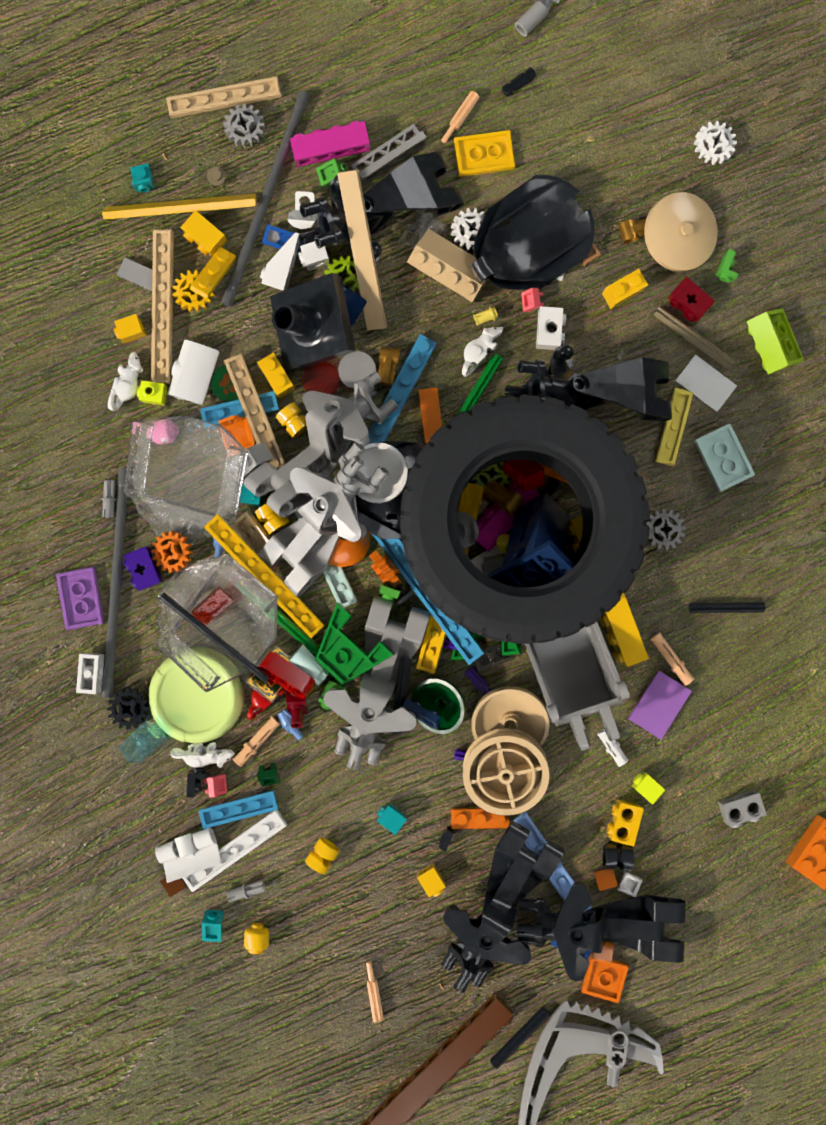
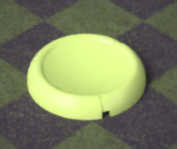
M190 648L171 655L162 662L150 682L148 699L154 720L166 734L182 742L193 744L206 743L220 738L235 725L243 709L244 686L238 677L240 674L226 657L213 650Z

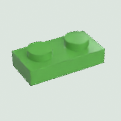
M382 584L379 593L383 594V598L393 601L394 598L398 599L401 589Z

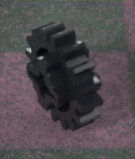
M128 687L126 692L124 689H120L119 694H113L115 699L108 701L112 704L111 707L107 708L108 711L112 712L108 717H114L112 723H119L120 729L125 725L126 730L131 729L132 726L137 728L139 727L138 723H145L143 717H149V714L146 713L150 709L149 706H146L149 699L144 700L145 693L139 695V689H135L133 692L131 687ZM124 696H132L134 698L128 700L127 698H124ZM128 705H131L130 712L126 711ZM130 717L134 721H126L124 718Z

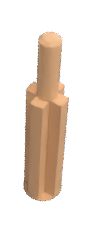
M470 91L450 121V127L441 139L443 143L448 141L454 130L460 128L480 97L476 92Z
M368 961L366 963L369 978L367 988L373 1022H381L384 1020L378 982L377 979H374L372 962Z

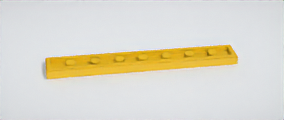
M256 194L110 206L104 208L102 215L103 219L194 212L195 210L207 211L252 207L256 205L257 198Z
M219 514L204 526L213 538L310 638L325 626Z

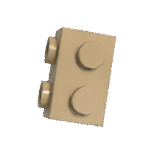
M250 510L245 511L234 523L229 524L256 554L261 551L271 538Z

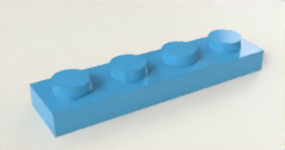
M274 391L258 395L265 414L280 411ZM239 400L200 409L205 428L220 425L219 420L233 415L245 416Z
M271 790L201 808L198 811L202 827L206 829L275 811L279 807L275 791Z

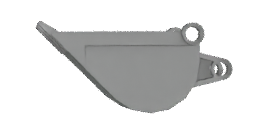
M597 622L565 638L560 637L554 641L523 644L526 647L539 682L551 723H555L556 726L570 723L581 751L591 748L582 721L584 717L597 713L609 741L620 738L610 709L620 706L622 700L630 698L625 682L621 681Z

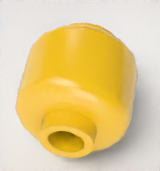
M253 923L244 932V947L251 954H262L269 947L270 931L268 928L263 927L264 924Z

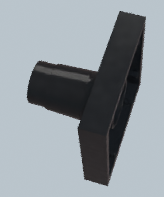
M330 273L270 296L273 310L272 324L277 330L284 371L295 372L356 351L341 275Z

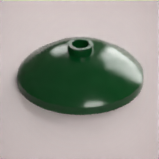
M429 678L422 681L415 688L411 702L413 700L417 701L423 706L422 708L428 711L429 709L434 710L439 714L441 720L438 730L418 720L424 728L433 733L447 734L453 732L462 724L466 714V705L461 692L454 684L442 678Z

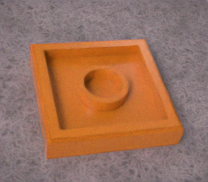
M590 956V964L584 977L581 992L619 1003L629 965L613 959L609 965L592 960Z

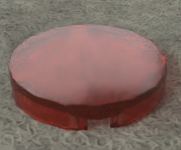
M327 361L307 367L303 371L302 384L306 392L317 391L333 395L339 388V373L335 366Z

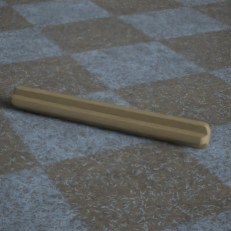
M659 307L654 313L655 317L726 369L732 368L735 364L734 359L663 307Z

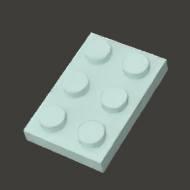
M731 424L694 440L719 492L755 475Z

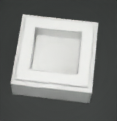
M623 871L617 890L636 898L643 879Z

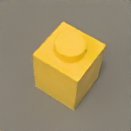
M137 314L114 321L116 328H114L117 339H121L125 344L147 336L141 318Z
M434 863L417 872V878L428 897L433 895L436 897L444 892V888H446L445 882Z

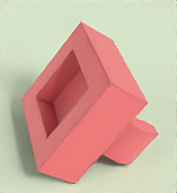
M531 288L521 293L523 312H530L540 308V306H544V303H540V297L543 296V293L539 292V288Z
M218 774L204 780V783L208 784V790H205V793L209 794V797H217L228 793L226 774Z

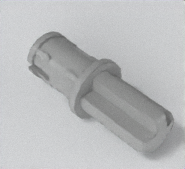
M104 480L103 498H101L103 500L102 517L115 518L114 505L117 499H114V480Z
M260 880L248 885L244 883L241 887L227 890V899L229 903L242 898L249 899L252 895L264 892L266 890L265 883Z

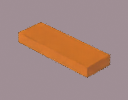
M437 387L418 390L425 443H428L433 434L442 427Z

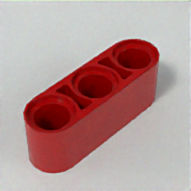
M269 652L258 666L272 681L298 698L305 699L315 685V680L310 675L275 652Z

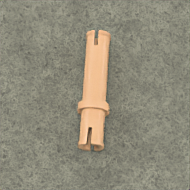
M659 632L650 638L671 666V671L677 674L683 685L690 684L695 678L692 677L684 666V661L678 658Z
M271 716L248 743H244L243 749L233 758V761L242 767L252 755L257 753L256 750L273 731L280 726V722Z

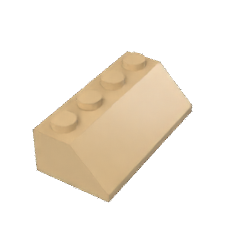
M430 229L427 230L417 243L407 261L410 265L471 302L476 301L488 280L486 279L479 284L468 268L470 264L476 261V258Z

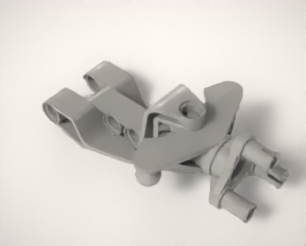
M372 371L363 380H358L354 383V395L348 399L317 391L305 393L302 399L307 411H309L305 419L310 445L283 467H276L269 462L263 463L245 478L244 486L257 497L276 490L267 499V505L280 517H286L310 502L313 497L309 493H296L290 480V472L294 468L304 467L311 472L331 477L339 464V458L346 452L351 441L360 443L363 447L370 444L369 431L364 420L367 419L382 424L387 416L398 409V405L393 399H390L380 408H377L371 398L377 394L373 386L381 381L380 375Z
M354 442L348 452L339 458L338 461L341 469L334 478L311 472L304 467L294 468L290 472V480L296 493H309L313 499L297 510L303 518L274 534L258 553V556L271 570L282 558L293 567V570L283 583L296 597L303 594L327 568L339 536L355 542L365 537L367 533L365 525L358 521L355 496L358 492L375 494L379 489V485L389 475V472L384 467L379 466L370 478H366L359 471L364 465L363 460L359 462V456L365 451V448L360 443Z
M376 595L374 596L365 625V652L369 655L375 646L382 641L395 655L363 674L360 685V698L350 697L346 689L331 688L325 693L323 699L326 706L351 724V726L339 728V738L334 752L339 755H346L347 747L350 743L351 754L347 767L351 769L353 761H355L353 770L359 769L362 755L368 749L370 750L366 762L371 765L378 764L381 750L384 749L386 742L377 733L410 731L415 728L417 722L415 714L404 707L392 710L385 705L389 701L397 683L400 659H411L420 647L430 612L412 607L407 624L389 619L393 601Z

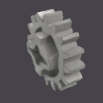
M243 103L242 108L236 105L235 111L230 108L231 115H225V119L228 122H223L224 128H226L224 131L229 141H234L236 146L242 143L243 148L246 147V143H249L252 147L254 140L259 143L258 136L263 137L264 133L262 130L266 128L263 123L264 118L260 116V111L258 109L254 111L253 105L247 108L245 103ZM242 121L246 124L247 130L242 126Z
M661 509L660 514L658 511H654V517L650 515V521L646 522L650 528L649 539L651 542L649 545L653 546L656 544L657 550L663 546L664 551L668 550L669 546L672 549L676 548L675 543H682L679 538L685 537L682 530H685L686 527L681 526L684 519L678 520L680 514L672 515L673 510H669L666 513L665 509ZM659 518L658 524L653 527L654 522ZM669 518L675 523V525L669 522ZM661 528H668V532L661 531ZM676 532L675 537L671 540L670 536ZM653 534H656L660 538V541L657 540Z

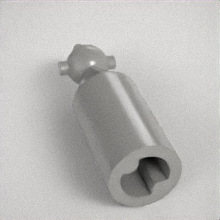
M560 0L536 1L515 22L517 31L526 37L548 15L552 2L558 4Z

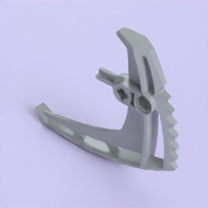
M565 999L551 1015L535 1045L524 1082L518 1125H526L529 1104L532 1105L529 1125H536L549 1088L567 1058L580 1054L606 1055V1065L608 1066L607 1085L615 1087L618 1086L620 1069L625 1065L626 1058L655 1065L659 1073L663 1074V1059L659 1042L638 1026L630 1028L628 1020L620 1022L619 1015L611 1017L609 1010L601 1014L598 1006L590 1010L588 1003L580 1008L577 1001L569 1005ZM567 1012L587 1015L612 1025L609 1029L563 1021ZM553 1031H559L550 1054L546 1059L543 1054ZM630 1033H631V1034H635V1035H637V1036H639V1037H641V1038H643V1039L649 1041V1042L652 1043L653 1045H650V1044H648V1043H646V1042H644V1041H641V1040H639V1039H636V1038L631 1037V1036H628V1035H629ZM616 1034H622L621 1038L614 1039ZM539 1065L544 1067V1071L536 1095L533 1096L531 1094Z

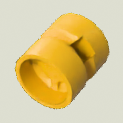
M295 402L284 407L276 415L281 425L287 426L286 431L292 438L298 437L307 430L306 416L301 415L302 410Z
M267 503L255 511L260 522L265 523L264 528L269 535L276 533L290 523L287 516L280 517Z
M320 837L314 845L315 851H310L305 862L316 872L325 875L331 867V861H335L339 855L340 849L331 841Z

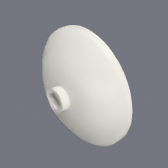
M372 443L364 446L365 451L359 456V462L363 460L364 465L359 471L366 478H370L378 467L382 466L389 472V475L379 485V489L375 494L358 492L357 495L372 503H384L396 498L404 489L408 477V467L405 458L396 448L385 443Z

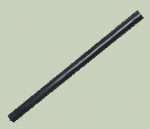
M166 593L159 597V599L261 681L266 683L270 679L267 674Z

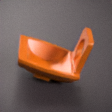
M233 415L218 421L222 425L224 440L231 456L242 453L247 448L255 445L253 433L245 416Z

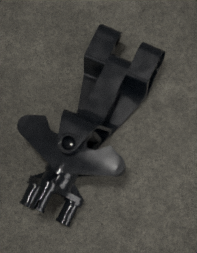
M440 152L411 157L363 194L370 236L371 234L378 233L395 216V211L432 210L435 217L453 212L464 205L457 187L441 188L437 177L447 172V166ZM338 174L329 185L331 206L324 197L317 198L314 202L300 205V213L303 218L318 213L316 228L313 231L299 235L300 242L304 241L301 243L302 245L315 241L317 248L320 249L331 244H341L344 239L351 246ZM371 239L376 263L382 253V247L378 242Z
M563 345L554 349L548 369L542 360H535L534 362L519 360L517 371L519 373H532L530 379L522 386L507 385L505 387V392H509L505 393V396H514V398H520L521 395H538L543 400L547 397L556 398L564 401L566 406L570 407L573 404L584 410L603 405L605 401H609L638 412L640 420L669 421L672 419L671 401L662 400L661 397H657L656 384H666L670 380L669 363L662 360L642 357L587 373L577 374L571 371L573 366L571 358L574 355V350L570 345Z
M513 820L495 847L482 914L477 918H469L467 910H461L457 905L453 904L446 908L443 915L445 924L462 942H451L448 947V953L441 962V966L448 971L453 969L457 959L460 962L461 974L453 986L456 991L461 988L459 993L466 991L470 981L477 987L482 986L486 976L494 968L490 960L519 965L528 964L531 960L528 944L520 939L511 941L507 937L514 925L517 907L515 906L519 903V898H524L541 881L550 879L565 849L547 840L542 850H539L538 853L531 851L523 846L530 830Z
M579 881L571 886L558 913H551L544 898H537V900L519 898V911H536L538 923H535V925L517 924L518 939L528 945H535V947L542 948L548 940L556 941L566 973L572 981L582 980L590 964L582 955L581 948L594 953H601L606 940L639 951L653 961L674 963L684 961L685 941L667 938L665 936V922L685 923V900L643 895L607 903L585 911L592 905L585 884Z

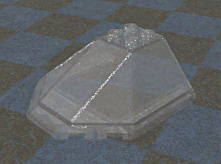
M189 416L133 420L124 493L135 503V508L143 519H146L152 526L151 530L155 535L162 536L163 532L169 533V531L181 532L182 537H188L186 543L194 545L199 540L211 536L204 526L217 514L229 526L236 522L249 452L223 426Z
M223 554L213 559L198 560L192 564L187 563L188 567L182 568V571L175 572L158 595V603H160V613L158 614L160 639L158 640V647L205 692H209L250 671L159 599L163 593H166L255 666H257L277 638L278 596L228 554Z

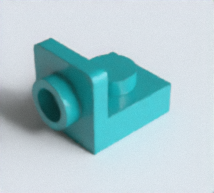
M149 163L130 167L133 179L132 186L136 192L145 193L155 188Z
M205 910L202 919V941H222L224 911Z

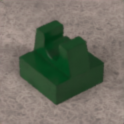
M274 762L270 763L271 768L265 771L263 765L259 766L257 778L262 787L281 783L280 775Z

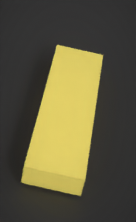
M679 388L673 389L671 397L672 419L665 421L655 462L675 466L694 392Z

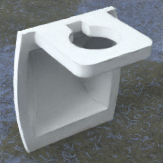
M296 191L295 210L292 209L289 212L288 222L299 229L311 228L318 219V213L303 218L300 213L301 204L299 200L302 196H307L310 199V203L314 202L315 194L310 191Z

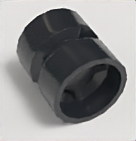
M604 844L602 852L603 868L615 870L619 867L620 870L631 871L634 865L633 846L621 844L617 847L616 844Z

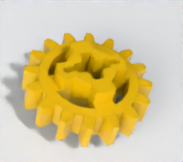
M187 270L186 276L181 273L182 279H175L178 285L172 286L176 291L172 295L174 298H178L175 302L181 305L183 310L188 307L190 313L193 312V309H196L199 313L201 307L206 310L205 304H212L209 298L215 297L214 293L212 292L208 299L203 297L202 300V296L195 293L192 295L193 291L190 290V287L199 275V272L195 270L194 274H192L190 270ZM184 298L190 299L192 303L186 302Z

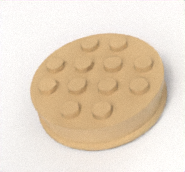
M500 728L482 734L469 746L464 757L463 782L467 794L476 805L493 814L515 815L529 810L541 800L549 783L548 762L543 748L532 736L516 729Z

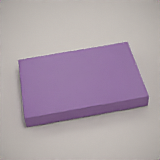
M90 567L57 573L56 578L65 630L104 624L105 620L96 568Z
M658 670L627 719L661 740L692 691Z

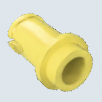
M489 306V309L473 314L476 325L479 326L491 320L495 321L498 318L495 307L491 308Z

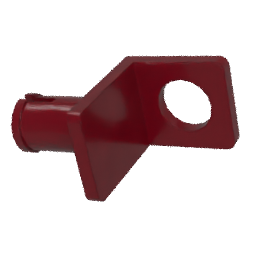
M286 690V705L288 712L291 713V727L301 728L303 727V715L308 714L306 698H298Z

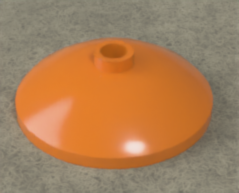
M367 531L365 537L355 542L347 539L342 540L339 536L328 564L336 567H348L358 563L369 550L371 542L370 532Z

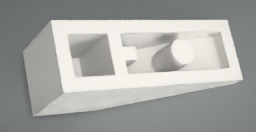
M295 232L267 263L266 268L263 267L260 276L262 284L283 291L288 289L300 245L299 235L301 233Z

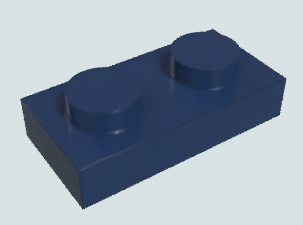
M406 699L402 705L406 710L413 712L419 721L438 730L441 720L437 712L431 709L428 711L422 708L423 706L417 701L413 700L411 702Z

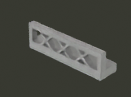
M412 124L353 163L351 168L356 170L362 164L370 165L361 172L359 171L360 181L364 186L425 146L427 137L423 131L419 132L416 126ZM413 131L415 136L405 141L406 135ZM392 144H401L400 146H398L390 152V146ZM377 154L385 155L376 162H374V158Z

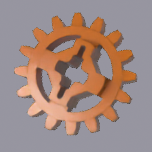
M175 531L163 532L162 536L156 537L158 542L152 543L155 549L151 550V552L155 553L152 560L158 561L157 567L162 566V571L168 570L169 573L182 571V568L188 567L186 561L192 560L189 554L193 553V551L189 550L192 544L186 543L188 537H182L181 532L175 533Z
M377 550L369 555L374 562L371 567L384 584L389 581L396 588L402 583L396 576L400 573L387 555L381 557Z

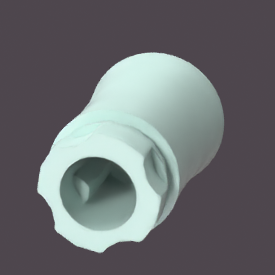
M302 644L289 659V662L310 675L315 680V684L319 686L328 676L329 672Z

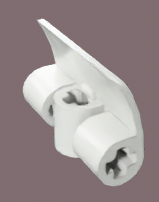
M184 340L179 358L175 360L172 367L173 377L167 395L203 405L219 351Z
M211 827L178 837L174 841L155 848L158 862L164 865L167 883L221 863L218 844Z

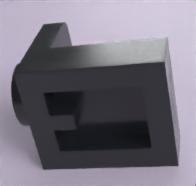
M193 768V771L188 773L187 797H195L201 791V780H198V778H208L210 771H205V768Z

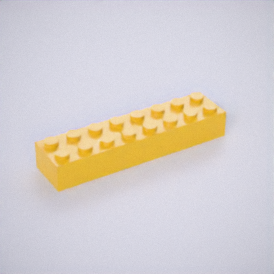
M582 516L569 522L567 535L572 537L574 554L578 550L582 537ZM622 593L620 596L621 600L609 612H605L599 620L602 627H606L608 632L606 639L609 645H613L615 652H612L615 662L624 667H629L648 660L649 657L625 594Z

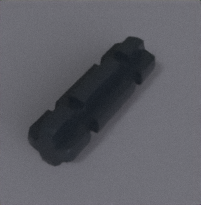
M529 67L525 70V73L522 72L512 79L510 84L506 83L502 86V92L508 97L513 91H517L527 84L528 80L534 79L536 72L532 67Z

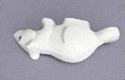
M503 327L484 328L482 335L478 339L466 345L464 349L465 363L462 368V375L464 377H468L487 358L488 351L492 353L496 349L498 344L496 342L493 343V341L502 334Z
M136 352L130 354L128 365L125 368L121 364L118 367L120 377H115L108 400V409L112 411L118 410L124 401L132 399L137 393V378L139 373L143 372V368ZM117 395L116 403L114 404V396Z
M215 742L210 743L207 747H204L203 743H194L188 745V750L186 751L180 748H173L170 752L172 758H182L187 765L193 768H202L216 763L221 768L235 753L232 750L215 749L217 746Z

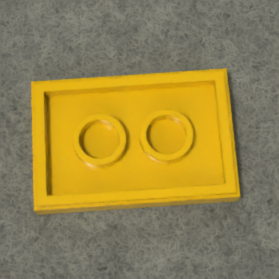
M510 130L454 137L459 177L515 170Z

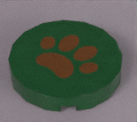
M222 365L212 374L210 380L211 389L214 395L221 401L239 400L226 365Z

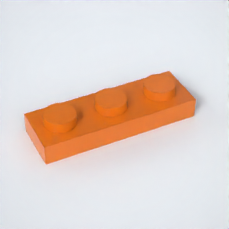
M451 808V829L507 828L509 826V815L493 814L482 808Z

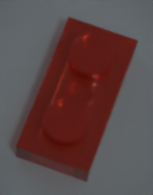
M219 586L191 610V614L206 626L233 602V598Z

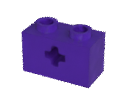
M145 546L124 555V565L127 571H130L132 574L131 582L135 589L144 591L164 583L156 566V561L152 560L154 556L150 547ZM141 566H144L146 568L145 570H143V573L139 572Z

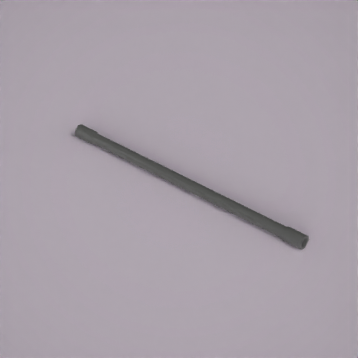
M299 91L294 104V110L243 247L222 297L221 304L227 307H232L239 282L291 146L290 138L294 137L302 113L305 111L310 94L305 91Z
M119 468L116 524L104 677L101 697L112 698L114 689L115 650L127 496L131 470L129 468Z

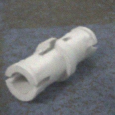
M604 729L599 731L597 735L604 743L607 753H610L618 767L627 763L629 759L621 750L620 743L616 740L609 741Z

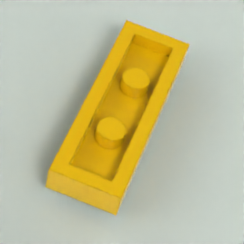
M219 247L193 281L190 290L208 299L236 261V255Z

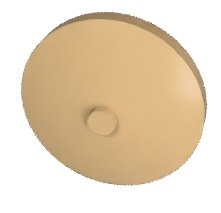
M677 192L660 199L651 208L646 218L644 235L647 248L656 262L669 270L682 272L697 268L707 261L716 246L718 229L715 216L705 201L691 193Z
M500 687L484 695L476 704L471 721L472 733L476 740L479 736L491 730L500 728L516 729L532 736L542 747L549 732V717L542 701L532 692L520 687Z

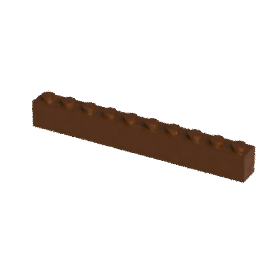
M495 992L361 1125H403L405 1122H409L419 1108L422 1109L427 1105L429 1098L433 1094L437 1095L441 1091L443 1084L447 1080L451 1081L461 1067L464 1068L468 1065L475 1053L478 1054L483 1050L484 1044L489 1039L493 1040L497 1036L498 1030L502 1026L505 1027L512 1021V1009Z

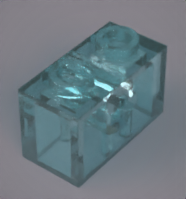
M145 721L118 748L128 762L141 763L168 737L157 723Z

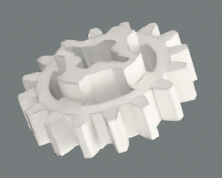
M718 121L714 125L708 122L707 126H702L700 132L696 134L695 137L697 139L694 141V145L698 147H696L695 152L701 153L698 158L704 157V163L711 160L712 165H714L718 160L719 164H722L724 159L728 160L731 157L730 154L734 153L737 141L733 139L736 134L730 133L731 127L725 128L726 123L719 126ZM716 138H717L716 146L713 148V146H714V141H715Z
M467 208L465 214L463 211H460L459 217H454L453 221L455 223L451 225V228L454 230L451 232V236H456L454 243L460 242V248L466 246V251H469L470 247L473 248L474 241L471 240L476 238L480 223H482L484 218L483 211L478 214L476 208L473 212Z

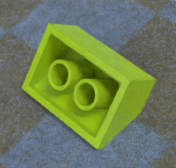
M783 308L767 311L747 321L748 331L755 341V349L760 354L762 366L768 374L781 371L804 361Z

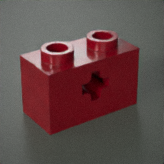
M687 276L667 298L674 308H679L684 313L686 319L695 323L715 302Z

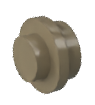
M215 166L208 170L207 179L210 184L220 186L226 180V173L221 167Z

